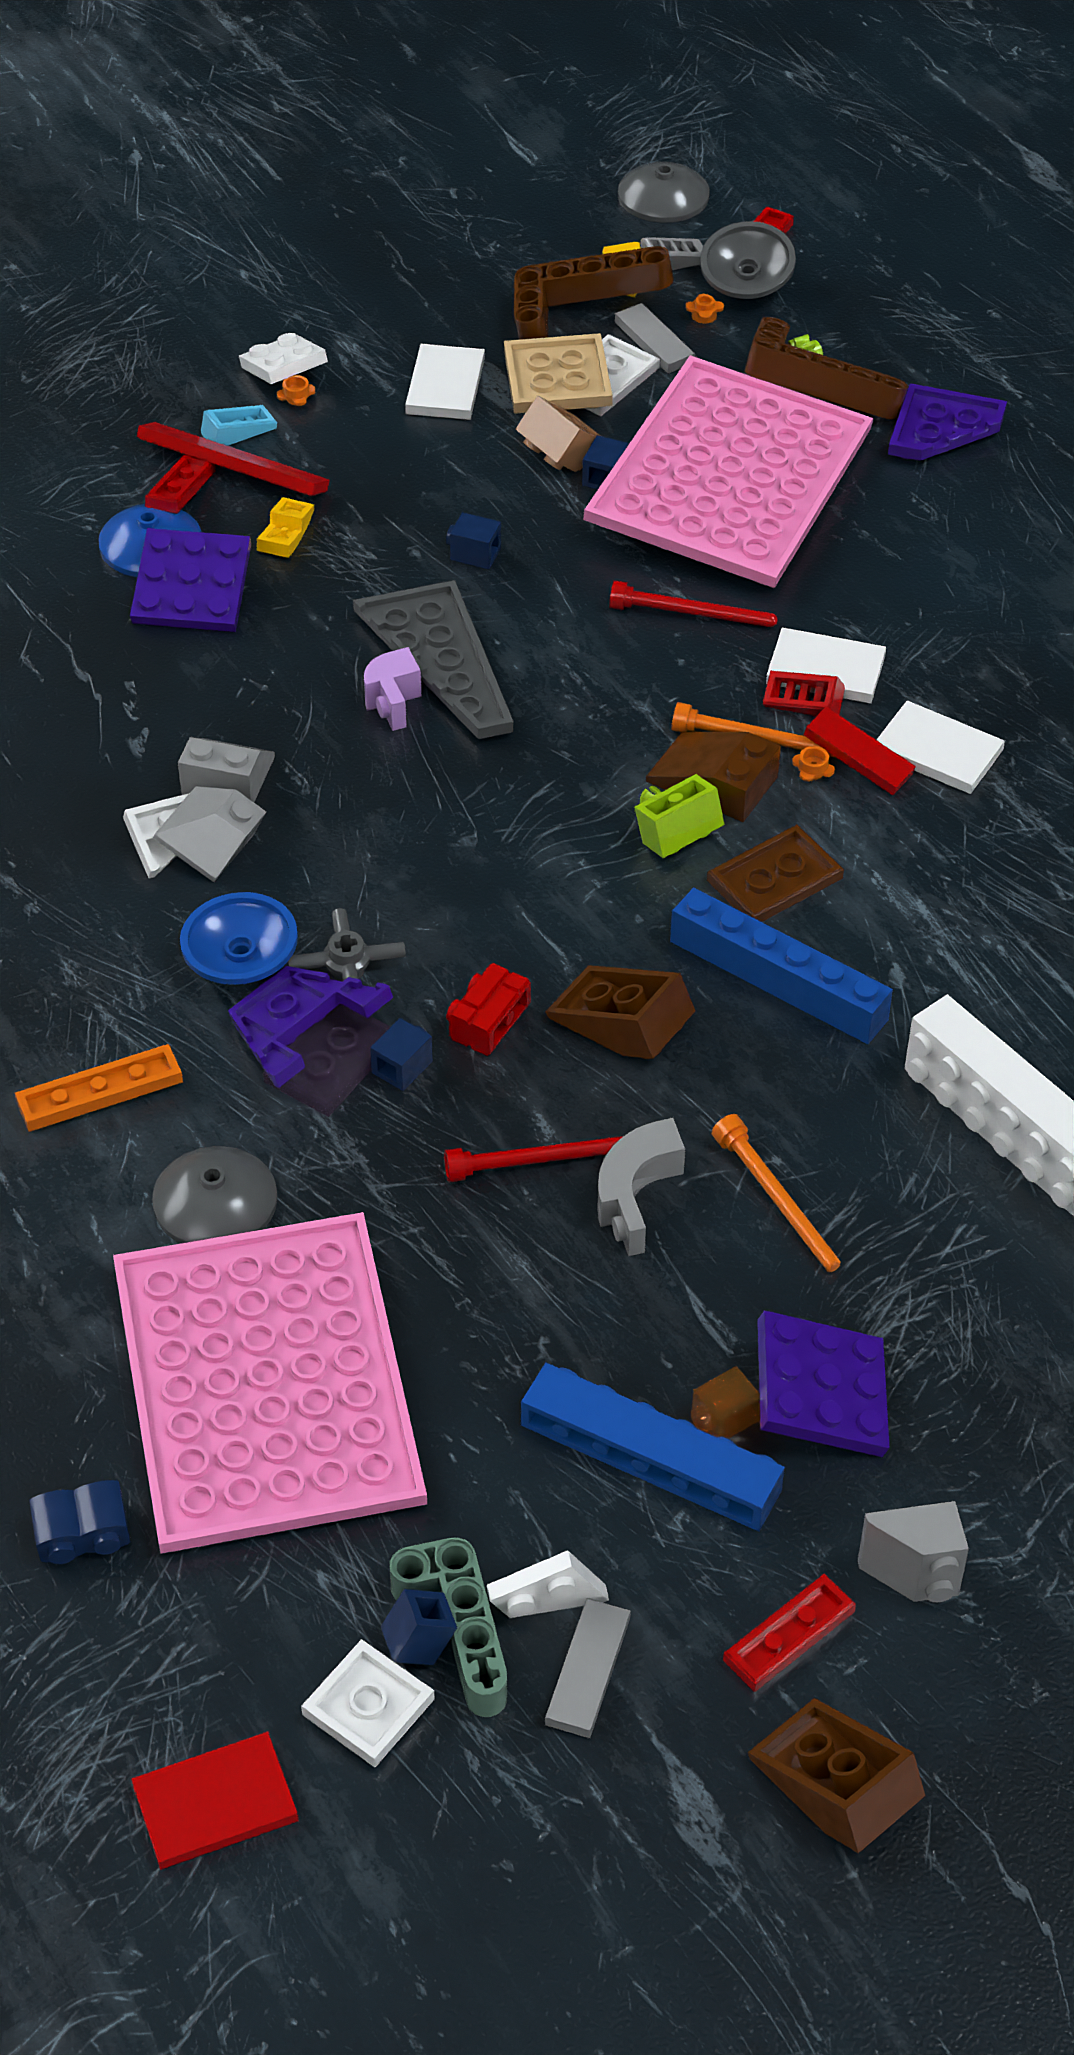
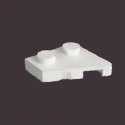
M189 793L124 811L123 819L148 878L155 877L177 857V855L156 841L153 836Z
M565 1551L487 1585L490 1602L509 1618L584 1606L587 1598L602 1603L609 1600L606 1584L569 1551Z

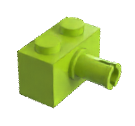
M697 774L663 792L655 786H650L651 792L645 789L640 796V804L634 807L642 843L662 858L677 853L681 848L708 836L714 830L725 825L717 788Z

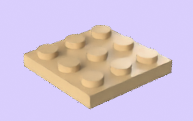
M601 333L504 341V354L514 414L526 413L537 395L565 410L613 406V395Z

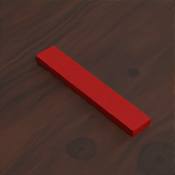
M157 422L139 425L137 437L141 440L309 496L321 494L328 490L330 479Z

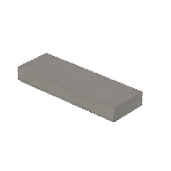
M642 303L615 313V323L645 352L659 358L660 367L666 373L681 369L689 356L695 357V353Z
M586 1599L545 1717L546 1726L587 1738L591 1737L630 1621V1610Z

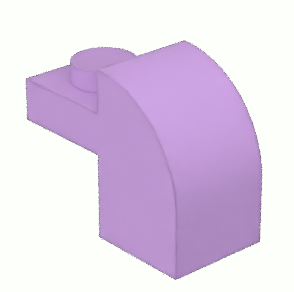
M409 647L379 655L367 665L364 671L366 709L369 711L377 708L380 717H386L393 731L406 728L405 701L421 697V670Z

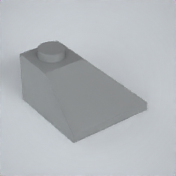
M196 786L158 829L153 838L212 882H215L253 837L266 811L236 789Z

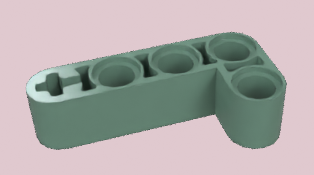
M447 1538L398 1550L390 1560L391 1593L394 1599L397 1600L404 1589L444 1592L457 1625V1630L450 1641L466 1704L469 1710L481 1717H492L499 1714L507 1703V1670L477 1556L472 1544L462 1538ZM456 1564L463 1566V1568L455 1570L447 1568L450 1565ZM407 1574L419 1575L414 1579L403 1578ZM466 1603L474 1605V1607L470 1609H461L457 1607L458 1605ZM473 1643H479L484 1645L485 1647L473 1650L468 1648L467 1646ZM486 1674L489 1688H484L483 1683L480 1682V1676Z

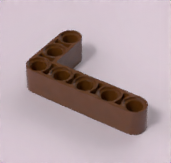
M653 246L528 265L520 268L514 276V318L519 340L548 338L549 306L650 292L669 287L673 283L674 278L668 250L665 247Z
M762 318L753 338L744 368L748 375L882 418H898L908 388L904 381L786 344L790 325L778 318Z

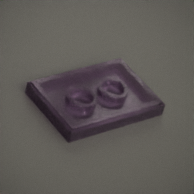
M339 1004L323 1020L313 1024L299 1035L294 1043L288 1046V1048L302 1055L306 1067L280 1088L273 1084L266 1072L263 1073L264 1082L329 1117L372 1070L370 1047L390 1026L371 1016L366 1018L350 1008Z

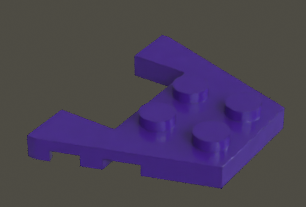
M285 966L229 1009L228 1012L232 1023L273 1084L280 1088L306 1067L302 1055L286 1047L294 1043L299 1035L313 1024L323 1020L339 1004L368 1018L389 1002L393 995L390 986L384 983L377 982L375 987L364 986L361 979L348 977L342 982L331 980L328 973Z

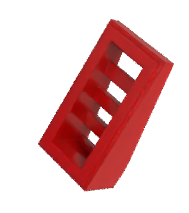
M770 670L763 705L765 707L817 716L825 707H828L839 715L845 685L838 676ZM782 682L787 683L784 698H779ZM797 685L801 686L798 700L794 699ZM811 688H815L813 701H808Z

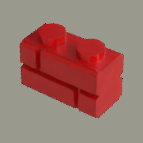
M495 963L490 964L482 975L476 973L469 982L465 996L461 1000L455 999L448 1008L446 1019L449 1021V1036L451 1039L464 1046L470 1045L473 1050L486 1056L490 1055L531 1003V982H529V979L515 972L509 973L508 969Z

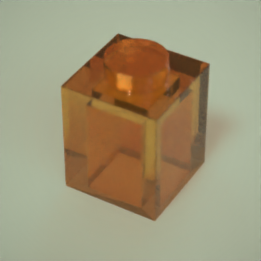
M735 1366L693 1390L692 1410L690 1412L692 1421L696 1428L715 1437L729 1439L760 1421V1393L739 1368Z

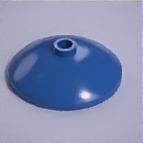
M145 504L135 505L117 513L103 526L99 535V549L102 558L111 568L125 575L138 577L147 528L201 532V528L198 522L183 510L175 514L145 507Z
M251 892L225 894L205 902L190 914L182 927L180 935L181 951L187 965L196 974L207 980L230 985L252 983L274 974L290 960L298 941L296 922L287 907L269 896Z

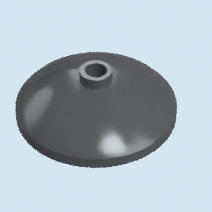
M653 162L641 165L626 174L618 186L619 202L627 212L637 218L658 223L679 222L698 215L707 206L710 195L708 183L699 173L690 167L673 162Z
M753 221L738 222L719 229L705 242L700 256L701 271L708 284L722 294L742 299L759 298L777 291L791 278L796 263L794 246L786 234L769 224Z
M225 1146L204 1147L178 1157L163 1170L154 1186L153 1209L156 1220L162 1230L173 1240L182 1244L263 1230L271 1221L276 1210L277 1188L269 1168L251 1153Z

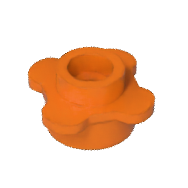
M700 294L693 302L686 303V310L692 312V319L702 324L715 321L717 312H721L724 309L722 302L715 301L708 294Z
M293 375L283 380V390L277 392V398L281 401L287 400L292 405L302 406L306 404V399L310 395L315 394V386L309 384L304 376Z
M806 747L800 754L795 755L792 760V764L798 767L800 778L803 781L810 782L820 779L822 776L831 777L834 774L835 768L829 764V754L821 747Z

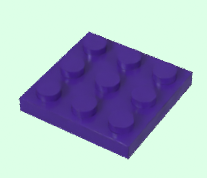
M147 528L130 612L131 622L133 624L236 632L251 550L250 536Z
M764 1310L758 1318L760 1430L883 1457L890 1449L883 1338Z

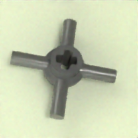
M339 908L332 912L335 934L329 939L323 952L292 955L288 965L301 969L326 967L336 980L342 982L348 977L360 979L370 961L406 957L404 942L367 946L358 933L350 931L347 911Z

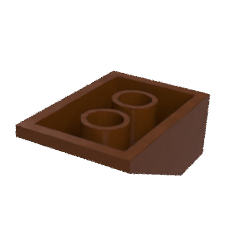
M681 732L648 773L646 782L667 790L697 774L717 788L722 814L744 822L778 778L781 745L749 732Z
M588 965L545 1012L549 1019L622 1056L654 1059L670 1039L681 1030L685 1022L695 1012V1008L681 973Z
M816 1698L812 1699L748 1752L750 1760L825 1834L857 1853L861 1852L925 1797L914 1752Z

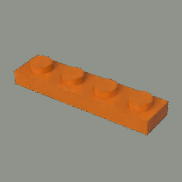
M166 1044L15 1092V1097L28 1132L183 1083V1078L170 1045Z

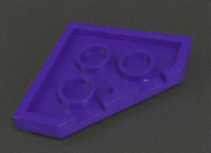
M910 383L889 443L888 455L921 461L998 433L1006 412L1007 401Z

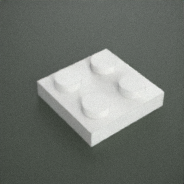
M295 333L283 334L277 338L278 341L270 344L255 345L249 349V352L239 355L243 369L270 384L328 362L325 349Z
M361 1639L301 1706L302 1715L373 1767H376L434 1701V1690Z

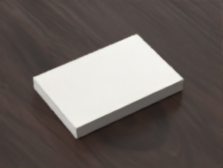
M608 334L602 339L614 406L660 368V359ZM613 406L585 409L602 416Z
M420 344L405 404L406 414L471 420L485 359V349Z
M782 628L767 672L766 684L770 670L838 676L845 685L844 699L872 703L884 662L886 647ZM782 682L781 687H786L787 683ZM797 685L796 690H800L801 686ZM811 688L810 692L815 693V688Z
M910 701L905 702L877 738V741L916 766L914 771L969 794L973 792L1001 754L1005 743L1000 738Z

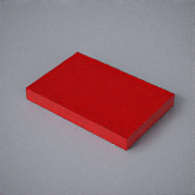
M268 1732L131 1778L160 1870L299 1821L296 1807Z

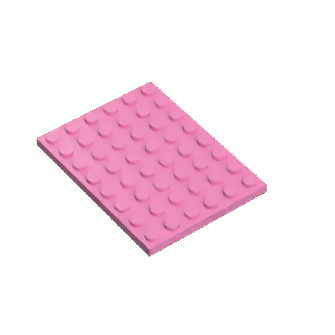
M689 356L584 509L583 520L775 588L871 430L873 418Z
M363 1212L113 1255L160 1554L427 1504V1493Z

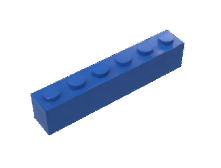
M693 887L672 910L670 942L846 1034L869 1044L889 1020L893 989Z
M545 1362L521 1401V1426L760 1532L782 1491L785 1467L777 1464L772 1458L762 1454L756 1455L742 1449L725 1437L710 1435L697 1429L686 1420H676L658 1412L647 1403L635 1402L621 1396L606 1385H596L578 1377L576 1373L567 1368H557Z

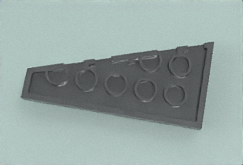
M455 580L353 600L354 611L392 651L409 647L421 670V681L478 739L513 732L512 717Z

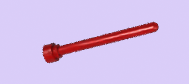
M614 580L610 594L609 608L624 610V607L631 608L632 605L766 627H774L778 622L777 616L773 613L634 591V587L628 586V582Z
M623 1136L471 1155L470 1151L463 1152L462 1148L444 1150L446 1177L448 1182L465 1181L466 1176L473 1175V1171L607 1155L613 1145Z

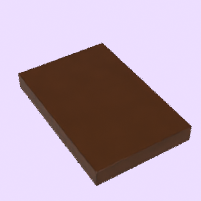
M795 825L707 872V881L735 909L763 922L843 879L844 869L798 825Z

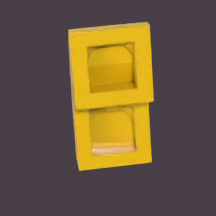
M282 497L270 511V524L257 538V551L289 558L308 527L314 512V504Z

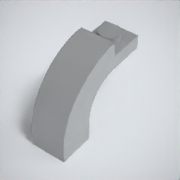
M673 1118L652 1122L627 1133L609 1150L600 1168L597 1207L599 1223L601 1227L612 1225L617 1242H624L628 1256L645 1253L646 1227L636 1203L635 1195L645 1185L653 1181L684 1174L685 1147Z

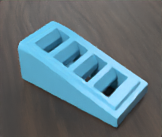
M263 405L206 410L203 413L201 434L205 439L228 446L276 429L277 421Z

